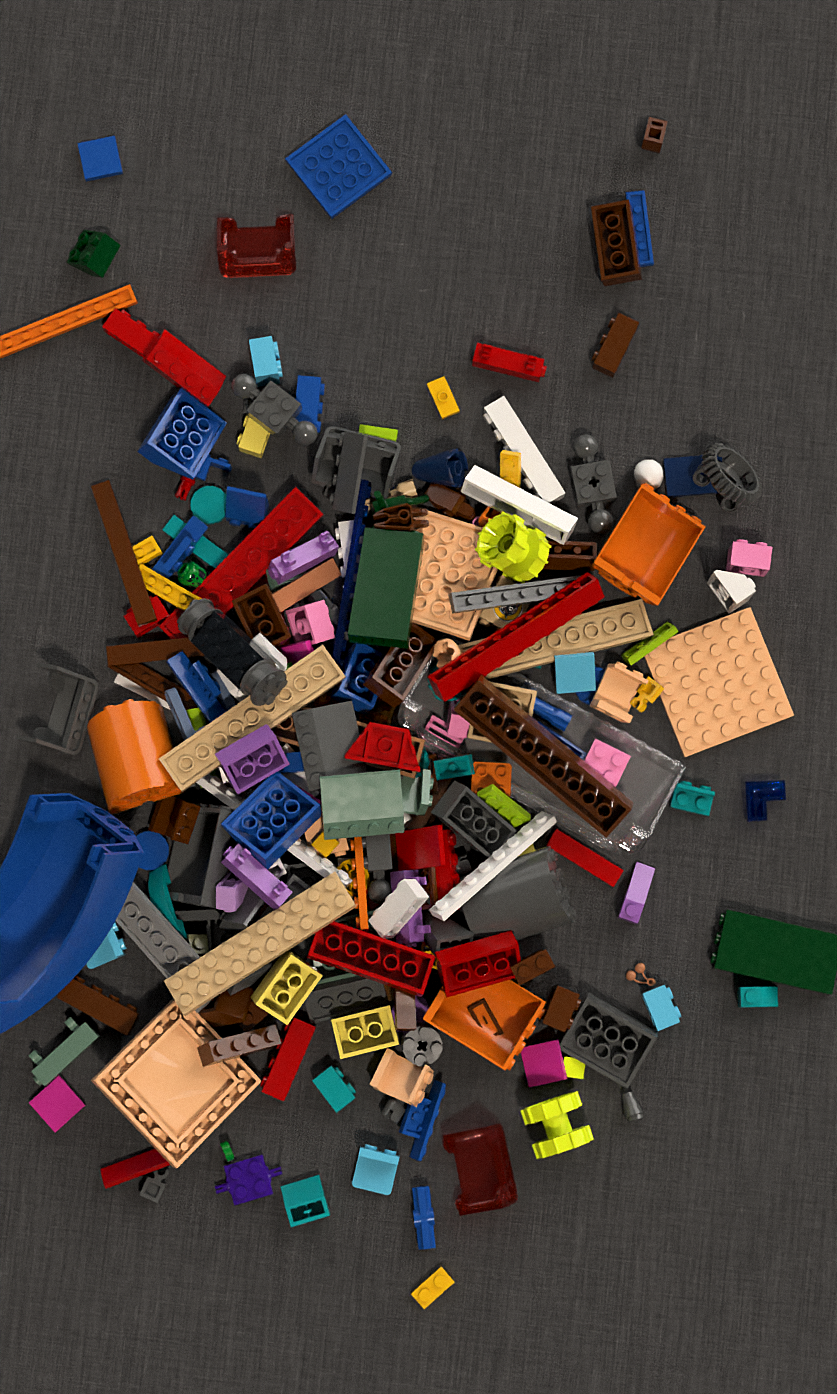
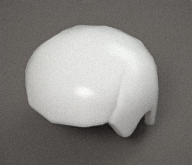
M654 460L639 462L634 470L637 486L640 487L641 484L646 483L652 486L654 490L660 487L663 481L661 465Z

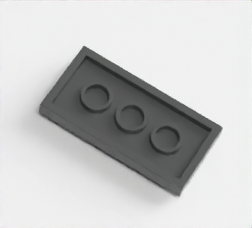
M354 976L315 986L305 1000L310 1023L313 1024L388 1006V1001L383 984L361 976Z

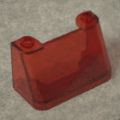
M294 214L280 215L276 218L275 226L238 228L237 222L233 218H217V254L221 275L227 278L293 274L296 271Z
M500 1123L443 1135V1147L449 1154H454L462 1193L458 1195L455 1201L460 1216L502 1209L517 1202L516 1184L505 1133Z

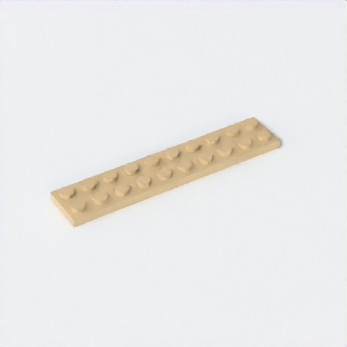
M639 599L575 616L565 625L551 632L550 635L543 637L533 646L519 653L518 656L511 658L501 667L487 674L485 678L490 679L555 662V655L596 652L651 638L654 634L643 600ZM484 639L458 645L461 654Z
M321 645L284 671L288 681L287 685L275 697L273 703L256 706L251 702L250 696H248L159 758L181 792L220 766L215 753L266 724L272 730L291 717L292 713L298 712L346 678L324 645Z
M333 872L278 909H275L167 978L164 982L182 1014L186 1016L357 906L337 873Z

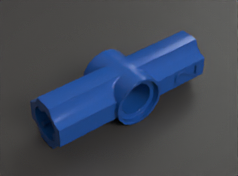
M429 1186L413 1187L414 1225L417 1229L418 1248H436L433 1207H431Z

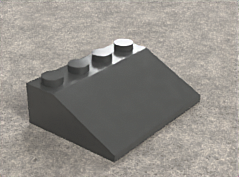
M352 701L292 713L309 792L320 790L319 777L368 772L366 762L344 758L346 752L360 735Z
M588 992L573 1018L570 1030L567 1029L560 1042L561 1051L628 1089L656 1041L658 1032Z

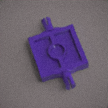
M259 1155L224 1166L226 1183L215 1186V1189H219L216 1190L217 1194L229 1191L232 1195L234 1206L273 1195L272 1177L283 1175L282 1171H280L282 1169L279 1166L269 1170L263 1155Z

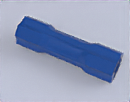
M536 697L533 713L549 721L553 726L565 731L572 715Z

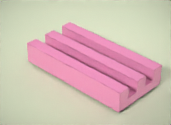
M432 715L423 733L457 752L464 738H453L447 735L445 730L432 724L434 721L447 729V723ZM429 728H432L437 732L443 734L444 736L448 737L449 739L455 741L457 743L456 746L446 741L445 739L439 737L438 735L432 733L431 731H429Z

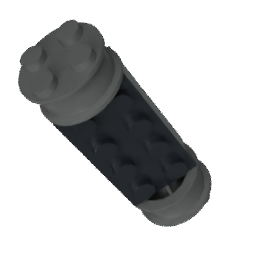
M193 600L177 620L179 631L188 635L190 642L244 695H249L254 705H270L287 685L286 673L283 670L276 669L275 662L227 615L223 614L220 609H215L211 600Z

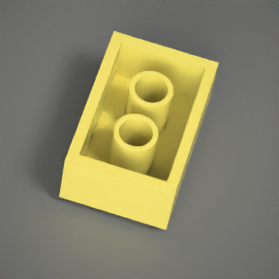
M288 950L279 956L251 995V999L257 1006L288 1025L323 975L317 968Z
M390 1005L331 1020L340 1059L400 1044Z

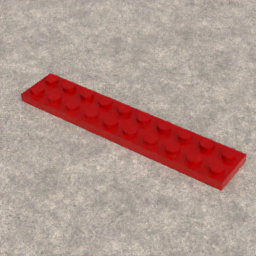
M295 487L192 593L202 599L211 600L214 608L220 609L226 615L234 607L232 601L247 594L263 578L271 560L290 550L324 514ZM176 608L159 625L171 639L188 638V635L181 633L178 629L177 620L184 612L179 608Z

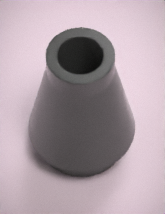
M633 1092L621 1095L624 1117L628 1123L643 1119L642 1114L644 1112Z

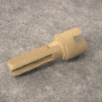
M413 479L399 483L396 486L397 488L390 490L388 498L402 495L409 498L418 497ZM373 497L365 499L364 506L366 510H371L372 502L377 500Z

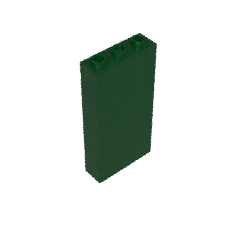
M374 527L365 528L348 629L349 643L408 649L424 548L423 533L418 531L385 530Z
M728 909L724 910V913H720L718 924L721 925L720 933H716L714 940L717 948L716 952H712L710 959L713 969L832 995L837 973V934Z

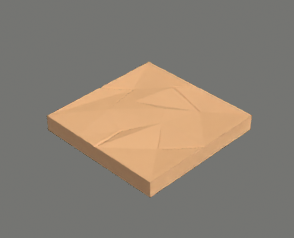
M174 998L91 1081L173 1168H178L262 1081L240 1057L203 1067L197 1047L222 1038L195 1010L184 1016Z

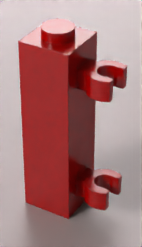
M477 343L472 361V366L535 382H539L540 377L545 376L547 366H544L545 359Z

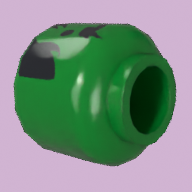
M193 561L183 563L177 572L178 581L192 591L202 584L207 575L206 570Z

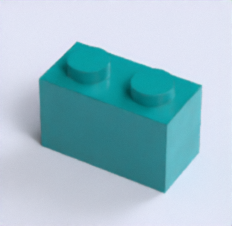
M330 1066L312 1081L337 1113L356 1098L354 1095L356 1090L350 1083L346 1085L342 1079L344 1074L338 1067L333 1068V1066Z

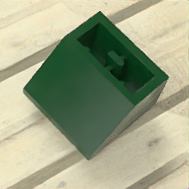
M84 230L79 235L74 249L70 251L66 263L91 276L103 278L121 245L106 233Z

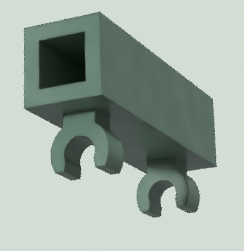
M69 1017L64 1023L73 1033L45 1059L37 1050L28 1055L38 1065L31 1072L34 1074L32 1078L39 1086L42 1084L48 1086L101 1037L88 1022H84L79 1026L72 1017Z

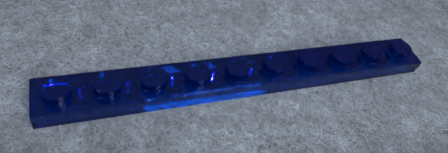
M362 479L332 656L341 671L344 659L340 658L341 651L346 650L347 640L343 639L344 632H348L350 620H346L347 613H351L353 601H349L350 594H354L356 582H353V576L358 573L359 567L356 557L361 555L362 549L359 538L364 536L366 526L362 524L363 517H367L369 507L365 505L366 498H370L372 488L368 486L369 480Z

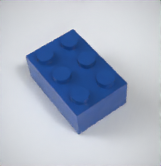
M354 643L348 649L341 668L346 678L334 686L330 698L339 703L352 701L354 710L363 715L373 709L378 696L366 688L363 683L382 653L366 644Z

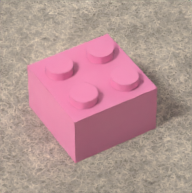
M739 539L736 542L733 541L728 549L726 572L764 577L770 570L772 547L767 546L768 544L763 542L748 544L747 540Z
M325 600L285 611L295 643L310 640L313 645L335 638L334 627L331 624Z
M595 739L584 761L616 787L631 756Z

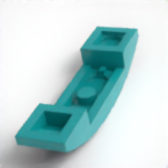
M162 865L149 873L148 889L150 901L184 939H187L183 921L176 918L167 885L171 884L167 866Z

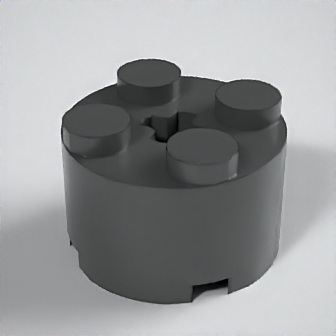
M416 1022L417 1029L415 1031H403L401 1048L408 1061L422 1067L425 1064H432L439 1058L443 1045L442 1039L434 1026L424 1022ZM422 1041L425 1045L421 1047L418 1042Z

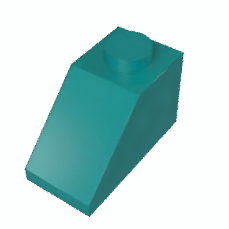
M737 987L738 1008L778 1007V987Z

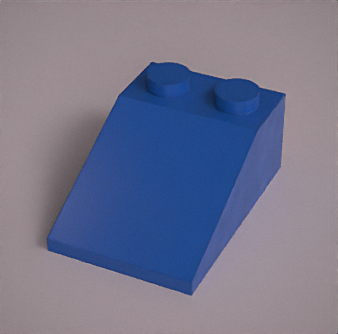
M227 486L226 520L229 521L230 525H248L249 529L254 530L268 515L270 506L267 495Z

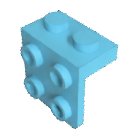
M116 921L102 944L86 965L89 969H94L126 955L124 950L127 947L123 938L120 939L117 934L119 928Z
M365 1144V1147H360L352 1185L356 1188L389 1195L392 1191L400 1156L396 1155V1151L385 1149L384 1152L377 1151L376 1146Z

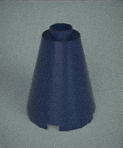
M457 448L418 460L412 467V474L417 480L454 488L463 486L466 478L464 474L465 471H468L465 454L462 451H458Z

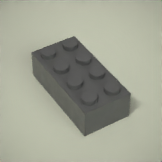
M456 781L451 784L431 811L443 824L486 859L504 845L517 831L467 786Z

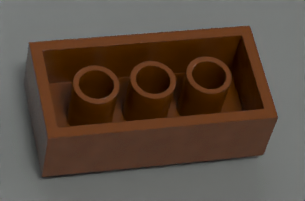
M629 199L592 206L591 211L600 274L604 287L642 280L633 212Z
M412 622L408 649L386 646L363 685L395 708L405 700L432 656L434 645L438 640Z

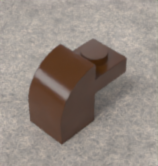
M649 117L641 147L642 150L660 154L667 121Z

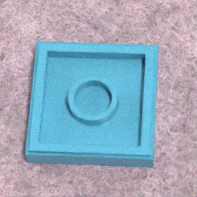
M594 652L554 656L557 694L596 691Z

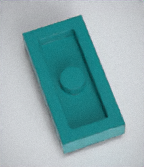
M472 754L433 761L437 780L475 774Z

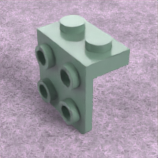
M423 769L420 778L413 779L403 776V779H401L403 813L425 816L428 807L432 806L433 795H430V790L433 788L434 778H431V770Z

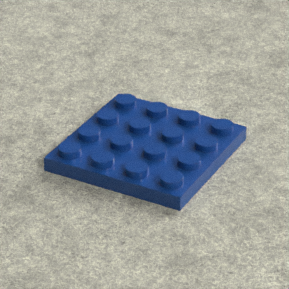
M346 114L285 158L286 163L331 219L392 175L391 170Z

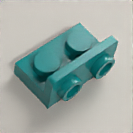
M680 781V783H676L674 786L670 808L709 816L715 792L711 791V787L700 785L697 788L693 787L690 782Z

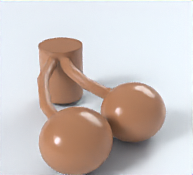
M638 963L635 966V971L642 973L647 982L637 981L635 979L636 973L632 970L626 973V979L629 981L634 980L637 983L648 984L649 986H655L656 984L655 979H647L645 977V965L643 963Z

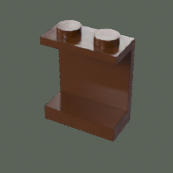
M175 796L158 800L148 830L168 836L171 840L189 844L201 806Z
M542 948L521 959V962L510 968L515 976V983L522 985L553 969L555 965L548 951Z

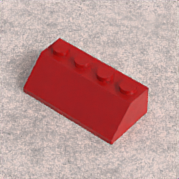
M165 329L142 359L144 363L177 388L184 389L206 407L216 397L226 378L223 373Z
M512 931L435 952L437 969L446 998L514 979L515 976L510 967L521 962L519 944Z

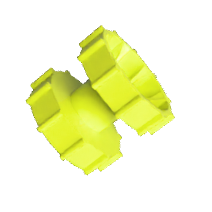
M502 511L500 515L492 519L489 518L488 523L478 533L479 538L475 551L478 552L481 558L480 562L489 568L493 566L503 572L502 575L511 581L515 580L519 583H525L534 577L538 578L540 571L545 564H548L549 548H551V545L548 544L545 538L546 534L537 528L534 530L524 525L525 520L516 514L510 515Z
M578 1091L554 1097L520 1110L525 1125L542 1121L547 1138L532 1144L536 1159L559 1154L594 1140L589 1125L572 1129L567 1112L582 1106Z

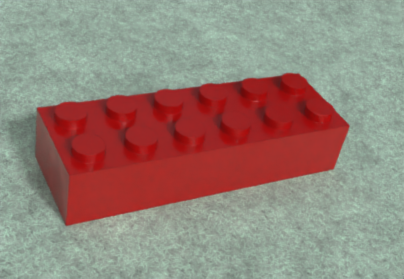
M333 921L314 934L306 958L421 997L424 994L436 956Z

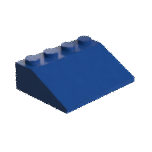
M180 388L171 396L137 452L153 464L193 480L227 422L184 389Z
M277 771L269 776L221 823V826L244 849L246 848L268 870L321 817V806Z

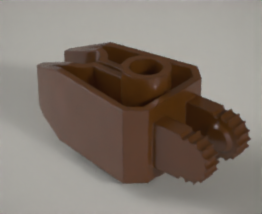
M430 484L425 492V495L429 496L430 503L442 511L443 515L458 519L460 516L465 520L467 519V521L475 519V510L467 504L466 495L458 490L453 491L439 484Z
M408 503L384 508L373 515V521H381L374 524V528L405 532L426 528L429 526L428 520H413V518L428 515V510L424 508L412 509V506Z

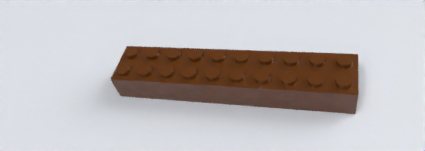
M482 675L455 705L453 710L605 838L632 810L633 802Z

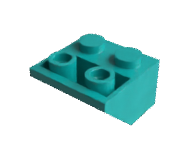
M320 1175L281 1186L284 1205L291 1227L330 1216L331 1213Z

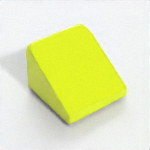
M565 1056L564 1065L567 1077L584 1079L586 1065L573 1057Z

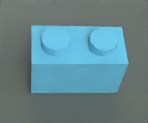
M661 985L641 994L656 1031L680 1022L681 1014L678 1007L673 1006L671 999L674 997L669 987L666 988L665 985Z

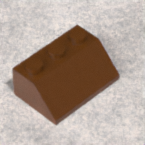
M264 584L232 601L242 625L251 639L261 633L275 648H278L292 637L268 584Z

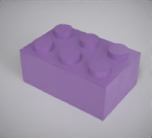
M267 724L215 753L223 772L237 794L290 765L276 735Z

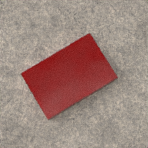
M442 825L406 830L404 833H395L398 871L446 865Z

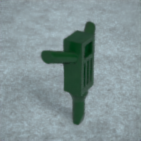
M375 491L374 496L377 501L372 502L370 517L373 518L376 512L384 508L405 503L414 506L429 502V496L409 498L402 495L384 499L380 491Z

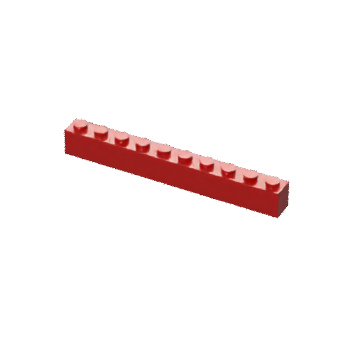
M588 572L427 676L435 695L444 702L452 699L464 689L469 688L481 675L486 677L487 674L501 667L511 658L518 656L519 653L533 646L543 637L550 635L551 632L565 625L575 616L582 614L583 611L597 604L598 601L605 597L598 579Z

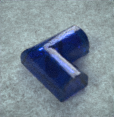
M785 780L745 782L747 822L767 821L766 801L786 800Z

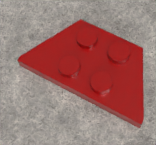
M369 722L344 755L345 759L420 772L410 731L405 728Z

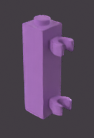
M325 531L319 534L318 537L291 551L288 550L282 553L281 556L271 560L267 569L268 573L279 585L335 556L339 545L329 531Z
M237 844L234 848L230 846L223 853L225 858L221 863L273 910L278 909L291 895L292 891L287 888L288 886L283 881L277 879L240 844Z
M418 870L390 872L392 893L397 888V884L403 879H416L420 885H427L426 877H419ZM421 907L396 934V943L404 944L408 947H417L416 943L424 942V934L431 933L430 925H423Z

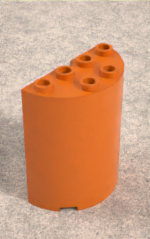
M644 483L640 485L594 560L592 567L598 570V574L626 594L634 598L638 595L645 603L658 606L706 526L701 524L702 521L698 517L685 513L686 510L679 505L672 506L667 496L657 494L652 486Z
M128 699L122 704L104 707L103 711L88 721L87 731L110 814L142 806L147 801L155 802L186 792H181L159 760L160 757L171 751L174 747L163 707L156 701H134L133 699Z
M512 980L447 998L442 986L422 1020L504 1071L506 1069L510 1071L516 1061L513 1059L514 1055L518 1056L526 1045L523 1041L524 1038L528 1039L536 1028L534 1025L537 1018L541 1019L545 1013L546 1008H544L546 1002ZM485 998L503 1034L493 1035L498 1030L483 1004L472 1009L482 1027L477 1025L467 1007Z

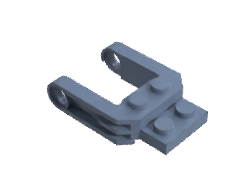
M218 672L211 673L210 677L212 676V680L216 681L220 687L221 694L218 696V700L227 712L236 703ZM171 688L164 692L168 706L184 741L205 727L203 726L197 731L194 730L176 688Z

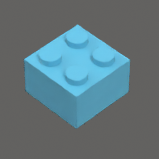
M272 336L250 339L249 344L257 387L267 386L270 381L280 384L279 377H283L280 360L276 361V359L280 358L277 341L273 342Z

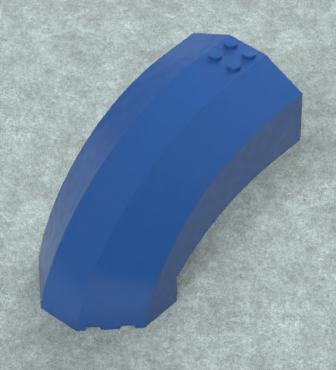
M70 793L29 796L14 840L0 867V1034L41 1009L87 964L115 923L131 889L144 854L141 845L130 828L108 811Z

